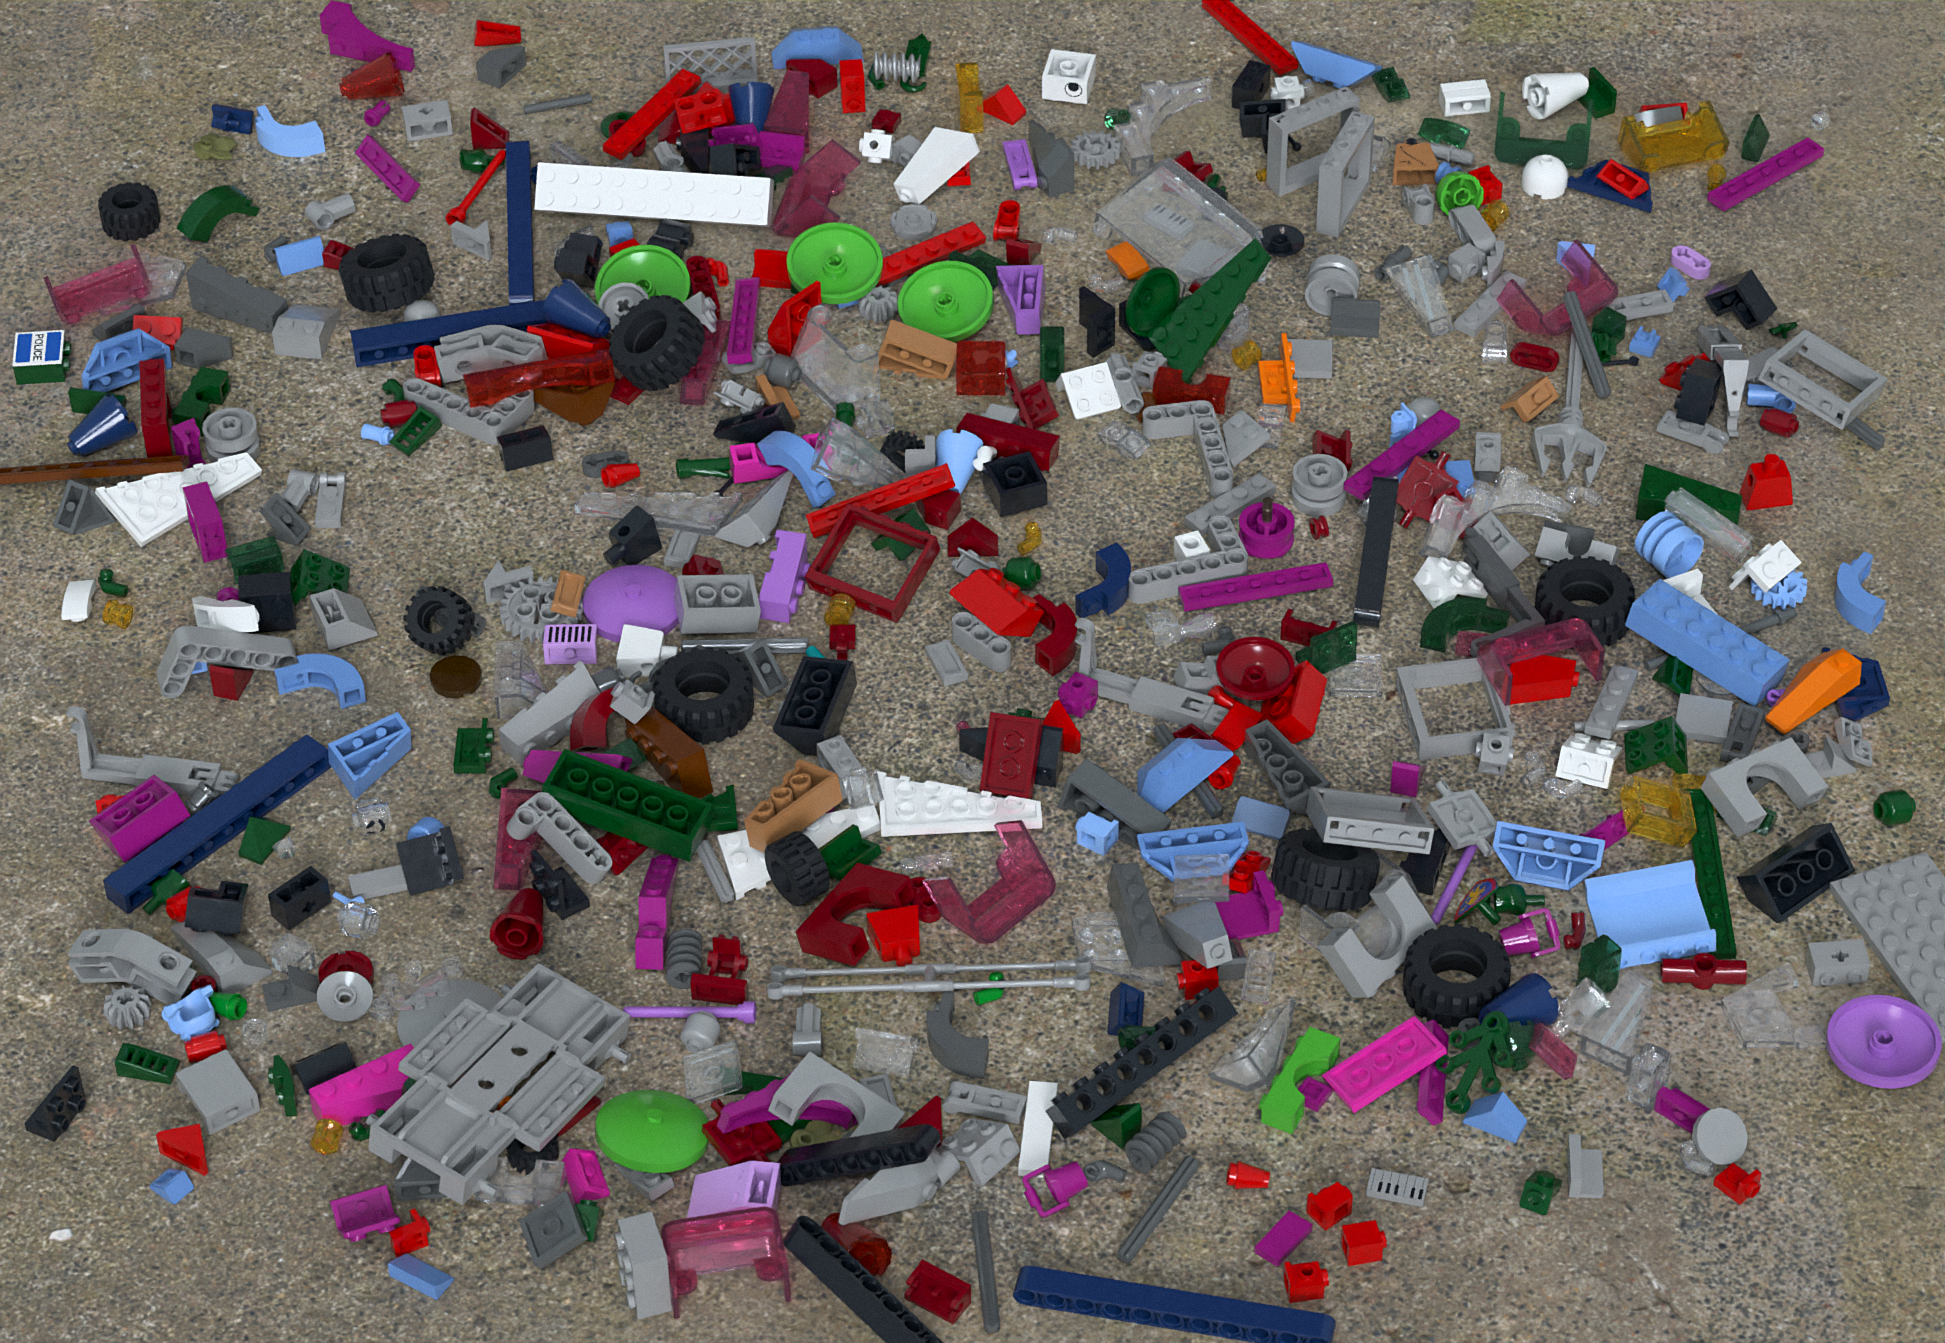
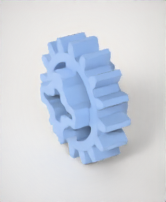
M1794 569L1766 593L1751 579V594H1755L1756 601L1763 600V606L1771 604L1772 609L1781 606L1783 610H1786V605L1795 608L1796 602L1802 603L1803 597H1806L1807 579L1803 578L1802 572L1795 573Z

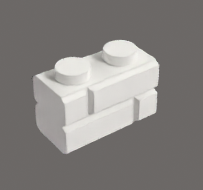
M1485 79L1440 84L1439 104L1444 117L1490 111L1491 94Z

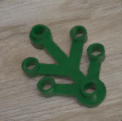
M1500 1011L1488 1013L1484 1017L1482 1024L1466 1032L1455 1030L1449 1036V1043L1456 1049H1463L1467 1046L1468 1042L1482 1037L1478 1046L1451 1058L1444 1055L1436 1061L1437 1069L1443 1074H1450L1455 1068L1469 1063L1457 1088L1451 1090L1446 1095V1106L1455 1114H1463L1470 1108L1471 1099L1467 1093L1480 1067L1484 1076L1481 1082L1483 1089L1490 1094L1497 1093L1500 1090L1501 1081L1496 1077L1489 1053L1493 1042L1497 1049L1494 1060L1501 1068H1509L1514 1062V1056L1509 1052L1505 1035L1509 1031V1020ZM1497 1021L1496 1026L1491 1028L1493 1023ZM1459 1036H1462L1461 1041L1459 1043H1455L1456 1039ZM1507 1055L1506 1061L1501 1062L1502 1057ZM1449 1061L1448 1066L1443 1068V1064ZM1494 1080V1085L1488 1088L1489 1083ZM1459 1096L1458 1101L1453 1103L1454 1099Z

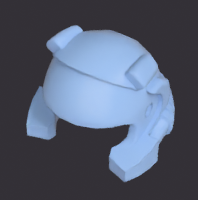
M210 984L194 990L181 1001L164 1006L161 1013L162 1018L168 1022L172 1032L181 1035V1040L188 1041L192 1036L207 1033L212 1028L218 1027L219 1020L215 1019L214 1008L208 999L214 992Z

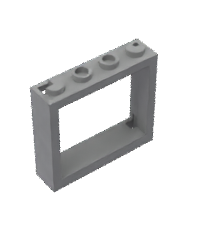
M1345 86L1269 118L1266 185L1280 197L1318 181L1319 166L1328 151L1287 168L1288 134L1341 112V131L1352 111L1359 112L1360 98Z
M1352 111L1319 166L1317 233L1338 238L1371 183L1374 116ZM1347 167H1348V173L1346 174V176H1345V178H1344V172L1346 171V169H1347Z
M1804 329L1766 361L1758 380L1842 430L1880 397L1888 378ZM1804 345V346H1806L1808 349H1807V351H1805V350L1802 349L1801 347ZM1799 353L1863 392L1848 403L1786 366L1785 363ZM1771 374H1775L1774 378L1769 377ZM1839 413L1843 415V420L1837 418Z
M1489 656L1397 667L1396 689L1418 760L1475 753L1476 742H1482L1484 733L1499 732L1504 736H1509V746L1512 747L1513 738L1517 736L1515 722L1510 721V707L1508 703H1504V689L1502 685H1498L1497 669H1493ZM1481 681L1497 728L1429 737L1414 689Z
M1310 786L1306 813L1323 842L1430 854L1434 827L1415 798ZM1402 802L1410 803L1409 811L1401 808ZM1331 821H1338L1337 827H1331Z

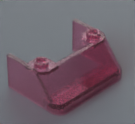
M834 139L830 140L791 176L773 220L771 230L780 236L797 238L811 227L824 223L838 222L840 216L827 207L834 194L838 195L842 192L846 185L844 183L846 176L860 165L861 160Z
M1576 239L1560 261L1574 277L1567 285V292H1576L1585 319L1614 301L1618 295V287L1579 240ZM1514 279L1509 280L1496 299L1517 326L1525 332L1559 336L1573 327L1564 302L1543 315Z
M135 244L130 245L135 256L134 258L56 287L53 286L48 276L43 277L56 312L62 322L73 324L80 321L82 316L133 297L140 299L149 295L152 285Z
M1572 618L1486 642L1478 648L1477 661L1503 704L1508 706L1511 699L1513 674L1507 664L1575 647L1595 680L1600 681L1605 650L1587 622L1582 619Z
M1022 820L997 822L994 825L1006 846V849L998 855L996 860V867L1002 878L969 905L965 904L950 876L926 878L922 881L942 917L980 944L995 942L1055 892V879Z
M756 1207L669 1221L662 1227V1243L667 1255L674 1319L680 1318L678 1296L692 1293L698 1285L697 1275L755 1267V1272L759 1279L767 1282L781 1280L785 1302L791 1301L789 1268L778 1214L774 1209L770 1207Z

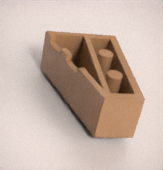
M891 319L877 351L871 371L879 372V369L894 370V374H902V371L916 373L918 377L947 380L954 364L959 344Z

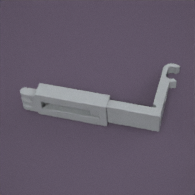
M1698 325L1697 344L1710 360H1716L1722 367L1727 405L1726 432L1730 437H1739L1737 418L1740 417L1739 408L1748 372V359L1741 351L1742 344L1729 328H1725L1723 325H1717V327L1713 325H1707V327Z
M1078 618L1075 623L1077 628L1086 631V635L1080 633L1075 639V642L1081 645L1079 673L1098 681V696L1128 704L1129 710L1183 726L1192 723L1201 730L1205 729L1211 732L1216 729L1229 711L1227 708L1214 705V697L1143 676L1137 680L1096 668L1095 625L1086 618Z
M70 706L66 712V716L69 718L74 717L79 720V723L76 721L72 723L69 731L77 734L82 779L132 784L137 787L151 776L156 775L174 789L178 795L193 796L199 788L198 784L200 781H204L220 794L219 797L231 789L239 779V775L235 772L222 771L221 763L144 754L142 759L99 754L90 729L87 712L77 706Z

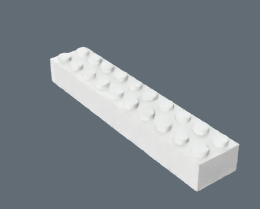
M538 162L535 210L553 213L664 220L666 218L684 222L771 227L774 180L760 177Z

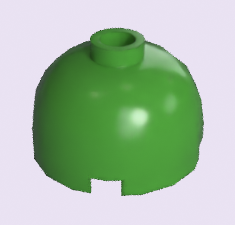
M1453 171L1446 174L1439 181L1436 187L1435 199L1439 208L1448 216L1450 209L1473 204L1478 210L1483 201L1484 191L1483 187L1480 186L1479 180L1473 175L1464 171Z

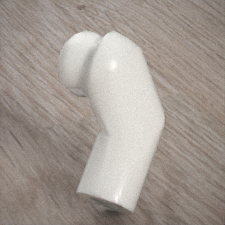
M990 446L980 447L977 451L978 458L973 460L974 467L978 471H982L983 463L995 458L997 450Z

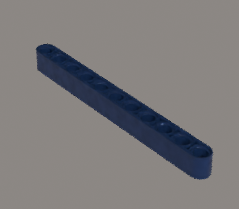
M529 140L506 142L509 305L534 301L531 156Z
M1023 1266L1019 1269L1013 1292V1298L1018 1303L1027 1306L1252 1343H1332L1336 1327L1333 1317L1323 1313L1035 1266Z

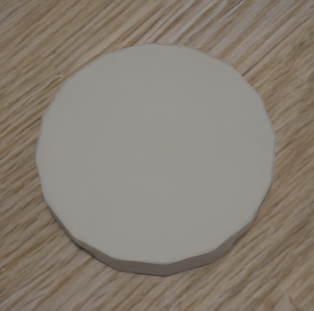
M909 204L900 207L899 211L896 212L895 210L892 213L890 226L892 232L900 238L920 240L931 236L936 231L937 217L933 210L932 212L929 211L928 207L924 205Z
M1715 1108L1708 1110L1697 1118L1693 1126V1144L1696 1145L1699 1156L1709 1164L1723 1166L1736 1162L1742 1157L1747 1147L1748 1135L1745 1124L1730 1109Z

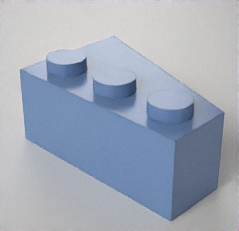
M396 712L328 744L329 764L355 800L411 750V729L401 715Z

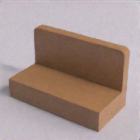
M765 374L755 377L756 392L762 394L765 399L763 408L784 402L792 419L800 418V412L786 388L780 386L771 387Z
M1548 376L1527 383L1501 404L1500 407L1502 410L1514 407L1523 423L1533 419L1555 401L1559 395Z

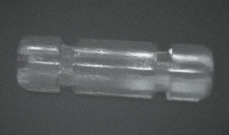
M950 851L940 852L938 856L936 853L915 856V859H911V857L900 859V868L903 874L913 873V870L922 872L939 869L938 866H942V869L953 866V856Z

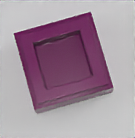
M1309 1076L1306 1077L1298 1088L1305 1096V1107L1315 1112H1318L1332 1095L1331 1087Z

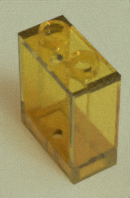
M1634 775L1627 784L1622 786L1619 796L1622 801L1623 818L1626 823L1627 832L1682 848L1686 846L1697 832L1690 791ZM1644 802L1668 809L1669 818L1646 812Z

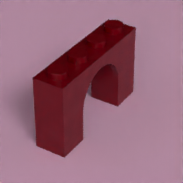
M164 358L139 361L141 427L147 457L174 456L169 419H172V400Z
M857 863L795 931L802 952L855 966L870 947L862 927L843 923L841 920L851 912L862 908L875 907L888 910L908 906L916 897L910 877Z

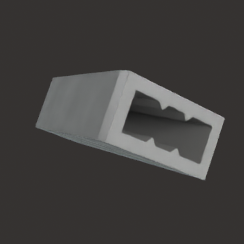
M1211 898L1163 915L1165 929L1175 945L1207 969L1233 960L1228 935L1214 899Z

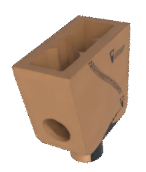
M1409 138L1404 143L1396 145L1393 185L1437 184L1435 182V175L1438 163L1430 144L1418 143L1415 138Z

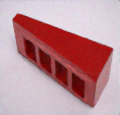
M476 20L474 46L521 43L520 26Z

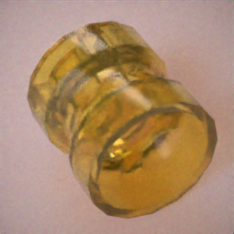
M1493 200L1480 214L1493 232L1501 223L1509 218L1510 211L1508 206L1501 200Z
M835 594L831 598L829 608L825 612V623L829 627L830 625H848L850 616L855 609L854 600L845 594Z

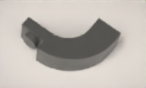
M943 991L941 1001H936L934 1011L927 1010V1042L929 1049L936 1060L950 1071L966 1077L984 1079L989 1060V1039L964 1036L952 1027L951 1024L955 1011L954 992Z

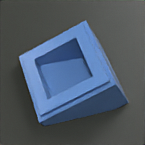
M168 1168L149 1187L168 1202L177 1204L193 1190L194 1185L185 1171Z

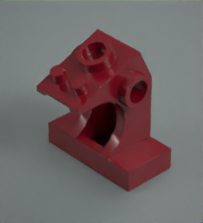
M719 934L718 937L712 938L713 951L709 950L707 967H711L709 974L692 973L690 980L692 1000L738 1006V1004L748 1001L747 980L740 979L742 971L746 972L748 955H745L739 937L732 936V939H726L725 935ZM719 973L730 974L731 977H720L718 975Z

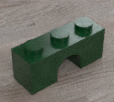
M200 367L196 376L192 377L187 391L183 392L178 406L174 407L171 417L174 424L177 425L194 418L196 426L200 429V437H203V422L211 414L210 404L223 405L231 391L228 371Z

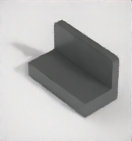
M1334 297L1332 299L1330 335L1378 338L1381 301Z
M138 303L92 329V333L100 341H104L133 330L134 315L146 316L145 308Z

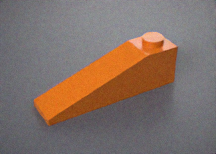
M1843 648L1821 653L1803 665L1766 715L1765 720L1781 733L1786 734L1860 685L1862 662Z

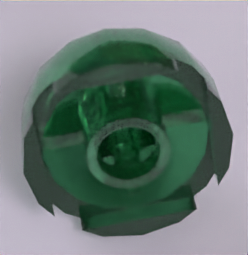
M1527 1020L1528 1025L1521 1026L1519 1021L1509 1023V1031L1505 1035L1509 1052L1514 1056V1062L1509 1068H1512L1514 1072L1526 1069L1529 1066L1528 1062L1532 1061L1539 1052V1034L1535 1022ZM1493 1042L1489 1053L1492 1063L1499 1066L1494 1060L1497 1049ZM1507 1055L1502 1057L1501 1062L1506 1061Z

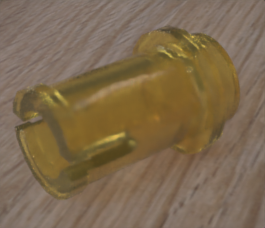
M1715 164L1708 169V190L1712 191L1723 185L1726 170L1722 165Z

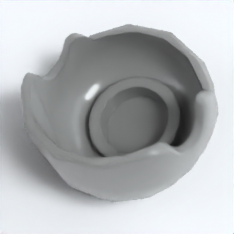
M416 300L413 301V304L406 307L403 314V322L441 316L440 310L430 301Z
M1428 397L1416 398L1407 406L1416 415L1417 424L1415 428L1441 409L1437 401Z

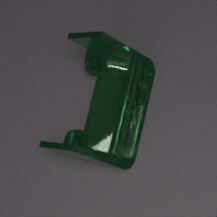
M1500 92L1494 151L1496 158L1502 163L1526 165L1531 158L1539 155H1551L1559 158L1568 169L1582 168L1588 160L1594 100H1589L1586 124L1576 123L1571 125L1567 131L1566 141L1520 137L1519 122L1511 117H1503L1505 92Z

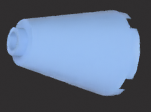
M953 429L942 431L936 439V467L948 464L956 486L949 490L958 492L961 495L976 469L973 465V460L978 458L977 451L983 446V442L976 435L968 431L961 430L959 434L952 433Z

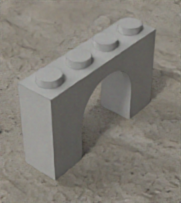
M1789 738L1782 742L1780 740L1774 741L1761 751L1756 749L1743 759L1735 758L1722 768H1712L1706 773V779L1701 789L1738 838L1758 829L1767 815L1749 790L1747 778L1761 776L1773 780L1783 788L1799 810L1819 802L1829 786L1794 740Z
M1403 875L1386 876L1369 893L1383 913L1389 930L1387 945L1378 957H1372L1365 950L1351 928H1334L1317 945L1352 998H1370L1375 995L1379 990L1378 987L1385 980L1393 977L1396 969L1404 963L1408 947L1413 944V941L1419 935L1424 936L1425 931L1437 928Z
M810 1051L776 1091L768 1111L792 1126L810 1104L820 1100L839 1102L853 1112L858 1122V1127L850 1137L897 1129L905 1114L895 1104L888 1102L871 1089L866 1088L848 1074L841 1072Z

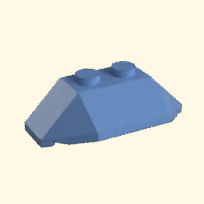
M837 26L791 29L771 52L774 69L786 68V61L789 59H822L830 65L839 64V60L862 59L863 62L861 44Z
M1302 41L1291 42V47L1305 74L1312 75V80L1325 83L1326 80L1331 81L1333 86L1337 88L1355 86L1382 69V65Z
M139 328L96 343L81 376L83 389L107 392L140 380L139 361L164 358L166 370L171 369L170 347Z
M1177 738L1138 770L1137 795L1141 796L1155 809L1164 813L1234 754L1216 740Z
M1497 821L1493 841L1494 851L1514 881L1566 891L1571 890L1601 868L1605 840Z
M1244 822L1137 834L1141 858L1172 882L1227 876L1249 845Z

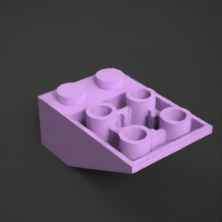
M748 1161L695 1175L686 1222L706 1225L769 1218V1227L773 1231L781 1189L780 1163Z

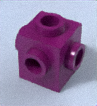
M1075 672L1066 683L1061 684L1058 690V697L1068 714L1082 719L1088 711L1093 710L1098 700L1097 680Z

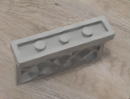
M754 37L663 45L666 84L674 77L670 76V74L676 68L679 70L683 68L691 73L699 66L706 70L705 73L696 74L701 77V85L690 95L696 94L705 81H708L724 93L728 92V87L734 83H740V87L747 85V82H758ZM750 45V49L745 54L737 50L740 46ZM718 48L728 50L722 57L715 53ZM695 50L705 52L699 59L692 55ZM679 52L682 56L675 61L669 57V53ZM732 54L740 58L734 65L727 61ZM709 56L717 60L711 67L704 63ZM687 58L694 62L689 69L681 65ZM746 62L751 65L752 69L740 70L739 67ZM721 64L729 68L727 71H716Z

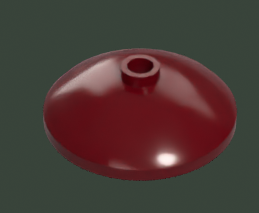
M1245 637L1235 640L1223 648L1217 658L1216 674L1221 685L1233 695L1248 700H1266L1276 697L1288 689L1294 679L1295 663L1290 652L1280 643L1264 637Z

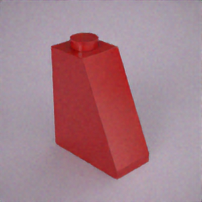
M1514 650L1505 685L1504 703L1512 705L1570 697L1572 688L1578 687L1580 672L1576 671L1577 661Z

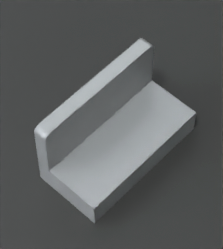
M925 435V449L905 450L906 478L936 467L935 435Z
M1569 1134L1567 1145L1569 1197L1603 1198L1602 1151L1597 1149H1581L1580 1134Z

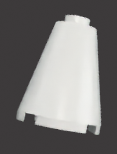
M1581 73L1531 74L1524 79L1522 85L1523 98L1528 99L1529 106L1526 107L1529 113L1536 119H1544L1585 95L1589 82Z

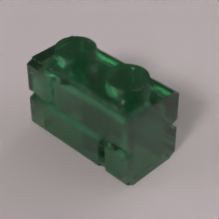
M1042 326L1040 327V380L1043 378L1045 382H1056L1059 376L1064 373V327Z
M274 536L225 549L227 565L235 584H238V576L278 573L285 570L282 553Z
M1603 934L1594 939V942H1589L1581 947V958L1578 962L1579 969L1576 986L1582 994H1585L1594 1001L1603 997L1605 993L1613 991L1618 985L1622 948L1607 935Z

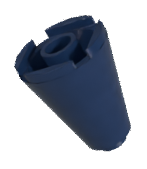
M747 82V85L740 87V83L731 84L728 87V93L736 125L754 123L758 134L760 131H765L773 100L774 86L771 87V84L763 82Z
M564 279L561 281L564 283L560 287L555 286L551 290L543 305V310L546 311V316L543 315V318L546 321L594 338H600L608 334L611 328L610 318L576 282L571 279Z
M107 393L67 436L69 442L66 444L74 455L79 454L83 457L136 435L138 430L133 421L128 423V413L113 395Z
M1537 973L1524 975L1480 1010L1479 1024H1482L1484 1017L1488 1013L1500 1011L1509 1020L1508 1032L1546 1028L1557 1021L1559 1014L1558 1001L1556 997H1551L1549 989H1552V987L1543 976ZM1497 1021L1493 1023L1491 1028L1496 1026Z

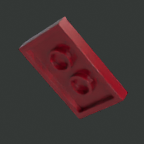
M990 712L979 791L1032 799L1043 727L1042 719Z

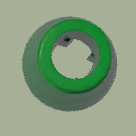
M213 992V995L208 997L214 1011L231 1021L241 1019L246 1013L247 1001L238 993Z

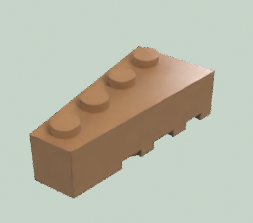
M798 759L793 772L788 771L783 776V783L779 787L774 786L769 792L770 797L767 800H762L744 820L749 846L764 853L766 846L794 831L801 832L843 801L838 774Z

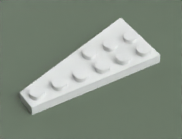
M246 452L221 458L217 462L203 465V463L195 464L193 468L185 469L183 472L158 473L145 476L139 481L127 483V481L120 482L114 487L96 488L95 494L140 547H143L188 519L182 487L207 481L216 503L259 477L262 469Z
M877 771L881 837L1042 828L1040 801L1015 796L1000 798L992 796V792L982 791L981 794L968 792L966 787L928 780L924 783L910 781V777L900 775V778L897 779L887 777L885 772Z
M869 804L825 813L801 832L808 836L819 849L852 824L859 827L861 837L865 838L881 830V823L875 805ZM743 830L718 835V845L736 901L745 897L744 893L753 888L759 890L765 887L766 882L771 880L766 868L765 854L749 846L747 831Z

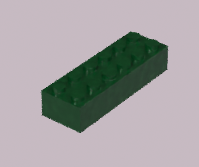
M567 749L563 750L542 786V792L553 796L574 819L688 862L691 861L711 825L713 803Z

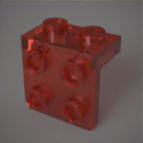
M959 341L957 343L956 395H1005V342Z

